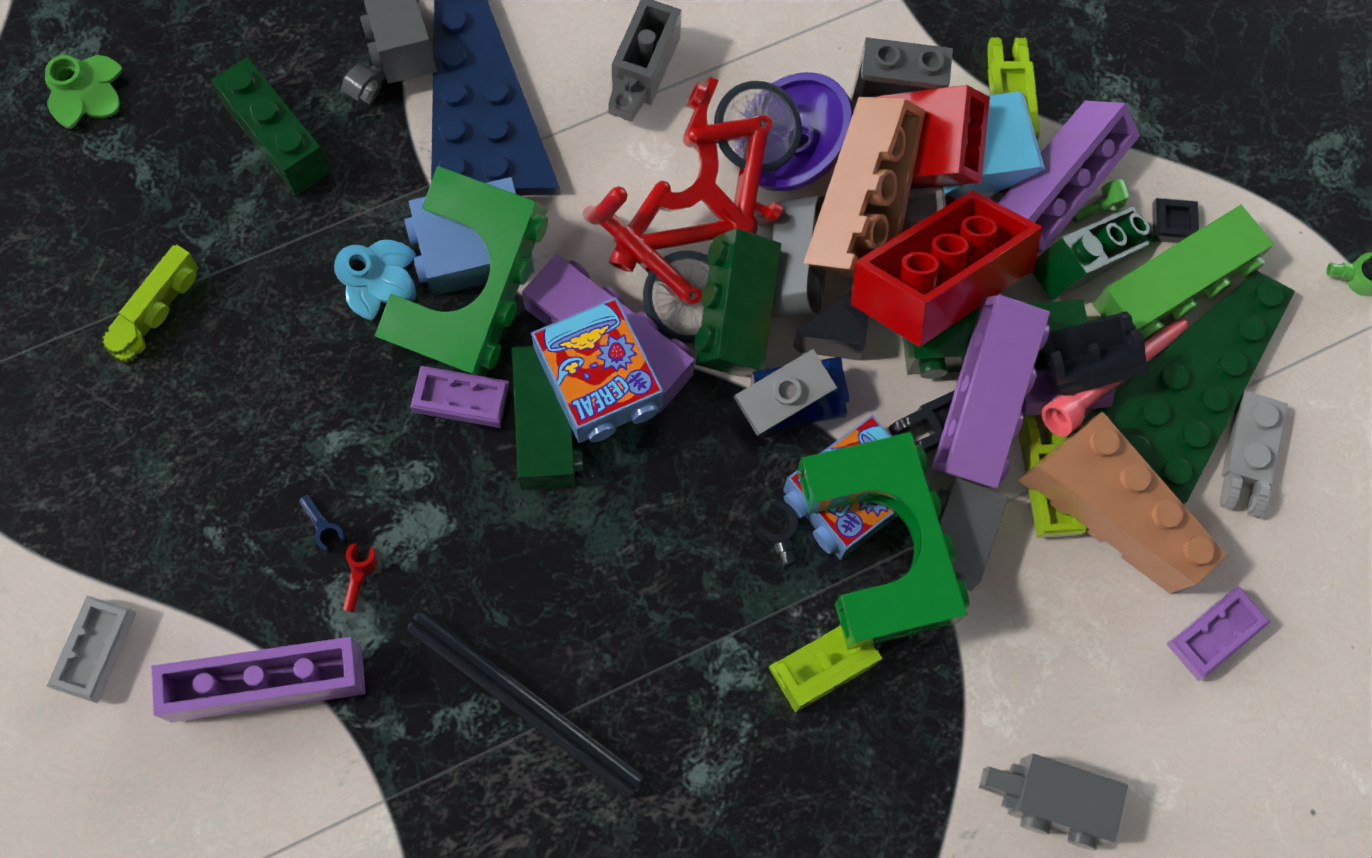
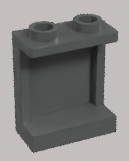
M866 37L851 93L853 109H855L858 97L878 98V96L949 87L953 48Z

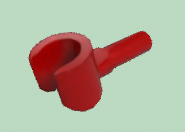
M356 543L350 545L346 551V558L352 572L343 606L344 611L354 613L361 584L365 576L372 574L377 567V558L373 547L369 551L368 559L361 563L355 562L358 555Z

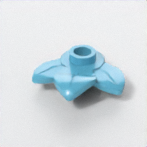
M380 240L368 248L362 245H350L343 248L336 256L334 270L337 278L346 285V302L349 307L359 316L372 321L379 311L381 302L387 303L390 294L414 302L416 300L415 285L404 268L413 261V257L416 255L409 246L393 240ZM354 259L361 260L365 264V269L355 271L349 266V262Z

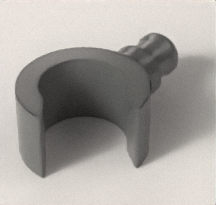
M364 64L355 65L345 76L341 91L357 101L361 99L370 105L377 97L382 81L386 78L383 67L375 69L374 65L371 68Z

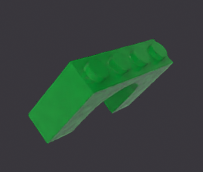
M437 166L422 209L443 219L473 229L479 234L490 256V274L487 284L475 301L462 309L450 312L437 311L411 300L390 294L375 336L468 373L486 377L488 369L492 370L498 362L501 353V345L498 342L504 327H509L514 319L517 309L514 299L520 285H524L532 270L530 256L536 242L539 243L546 233L548 218L545 216L548 209L536 201Z
M911 432L802 457L797 469L809 514L855 503H875L895 512L907 525L912 536L914 556L911 567L905 576L888 584L840 595L836 601L835 608L847 650L956 624L967 615L965 608H968L970 605L965 583L961 579H956L951 563L955 561V550L952 540L948 534H942L937 518L941 516V505L938 495L934 489H928L924 473L927 472V460L921 445L915 446Z

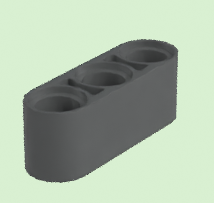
M823 195L779 201V204L783 205V209L779 218L774 222L772 240L782 243L772 316L776 318L817 314L822 308L826 271L803 264L825 199Z

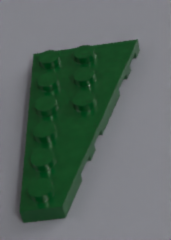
M1257 270L1254 271L1148 363V374L1131 378L1115 392L1112 407L1096 408L1083 419L1082 424L1103 412L1181 503L1185 505L1295 290Z

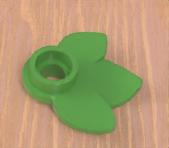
M68 55L53 58L47 64L45 70V81L51 90L47 104L50 113L58 123L70 129L79 122L84 113L94 118H107L115 115L119 111L120 100L116 91L109 83L120 75L123 70L122 67L113 59L102 55H95L82 61Z

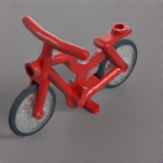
M711 76L706 80L705 85L698 82L687 102V106L694 109V112L683 136L684 144L687 147L694 148L698 152L700 160L698 177L692 186L682 192H671V186L668 182L658 181L628 225L615 214L626 202L628 195L626 189L620 186L612 188L598 205L587 206L583 211V217L587 222L594 225L600 224L614 237L616 245L609 259V263L612 266L633 273L636 263H638L648 273L643 289V303L646 314L657 325L658 331L671 340L675 338L682 343H695L697 331L701 327L704 308L701 304V296L708 281L710 264L707 259L708 255L690 250L677 251L662 257L656 250L714 240V237L736 228L756 234L758 225L762 227L775 222L782 212L783 205L775 201L768 205H763L756 201L761 173L776 170L793 157L801 141L802 122L799 110L792 98L784 90L772 83L747 81L736 85L723 96L715 113L714 124L708 125L707 108L719 80ZM717 144L726 158L740 168L734 202L715 183L719 169ZM700 201L720 220L718 222L644 234L659 210L667 212L690 208Z

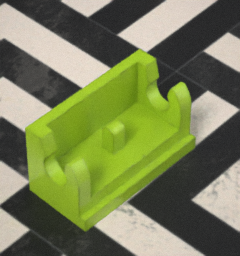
M840 625L796 652L770 665L769 669L796 713L875 667L882 657L878 650L876 651L873 644L847 650Z

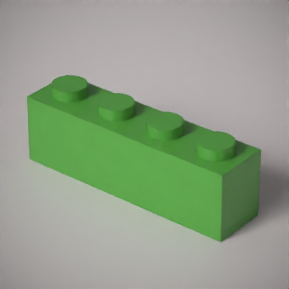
M1241 204L1107 286L1093 306L1102 318L1127 311L1132 316L1134 330L1140 328L1144 341H1146L1164 328L1162 322L1173 316L1176 321L1185 317L1199 305L1196 300L1204 295H1207L1211 300L1232 285L1231 278L1240 274L1244 279L1260 269L1266 263L1262 257L1274 243Z

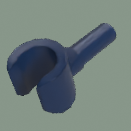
M309 495L303 496L299 502L317 530L315 533L317 545L323 551L330 552L323 543L324 534L328 531L338 532L339 537L345 543L346 536L344 531L338 525L329 523L323 517Z

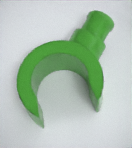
M1372 252L1361 255L1352 264H1328L1326 269L1328 277L1333 276L1338 277L1340 280H1346L1350 289L1362 296H1372V281L1367 279L1362 272V265L1372 256Z

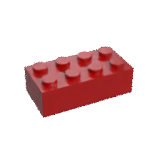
M972 190L855 261L851 305L921 347L979 308L983 298L998 295L1034 271L1043 227Z

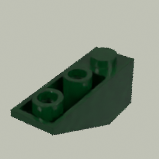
M1132 206L1061 237L1037 257L1035 269L1032 272L1050 299L1054 300L1081 287L1149 247L1157 240L1151 233L1148 222Z

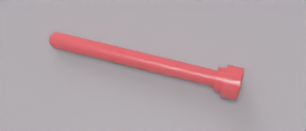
M1182 317L1177 321L1173 319L1163 329L1144 341L1146 362L1188 329L1189 324L1185 318ZM1122 381L1076 393L1074 396H1057L1042 409L1041 415L1045 426L1057 436L1064 437L1069 435L1082 424L1085 410Z

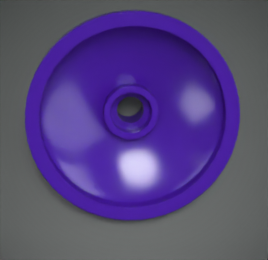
M796 73L772 83L784 90L796 104L801 116L802 136L797 151L785 165L776 170L761 173L760 187L772 191L796 190L817 181L836 165L854 109L849 96L842 86L834 79L820 73ZM761 91L749 103L740 119L753 118L760 115H767L771 119L772 126L768 132L763 164L778 160L786 152L792 139L793 127L790 114L785 105L771 93ZM745 139L734 141V152L741 158Z

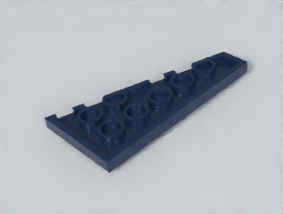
M434 0L433 58L437 72H433L431 182L437 166L484 183L512 177L515 193L519 196L561 195L560 186L488 1Z

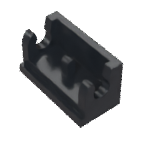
M1127 311L1050 332L1044 347L1041 349L1046 379L1059 396L1073 395L1149 373L1142 331L1140 328L1134 330L1132 316Z

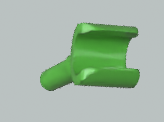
M1118 179L1103 185L1101 191L1104 198L1080 209L1073 217L1074 222L1077 223L1106 209L1109 212L1122 210L1129 196L1125 181Z

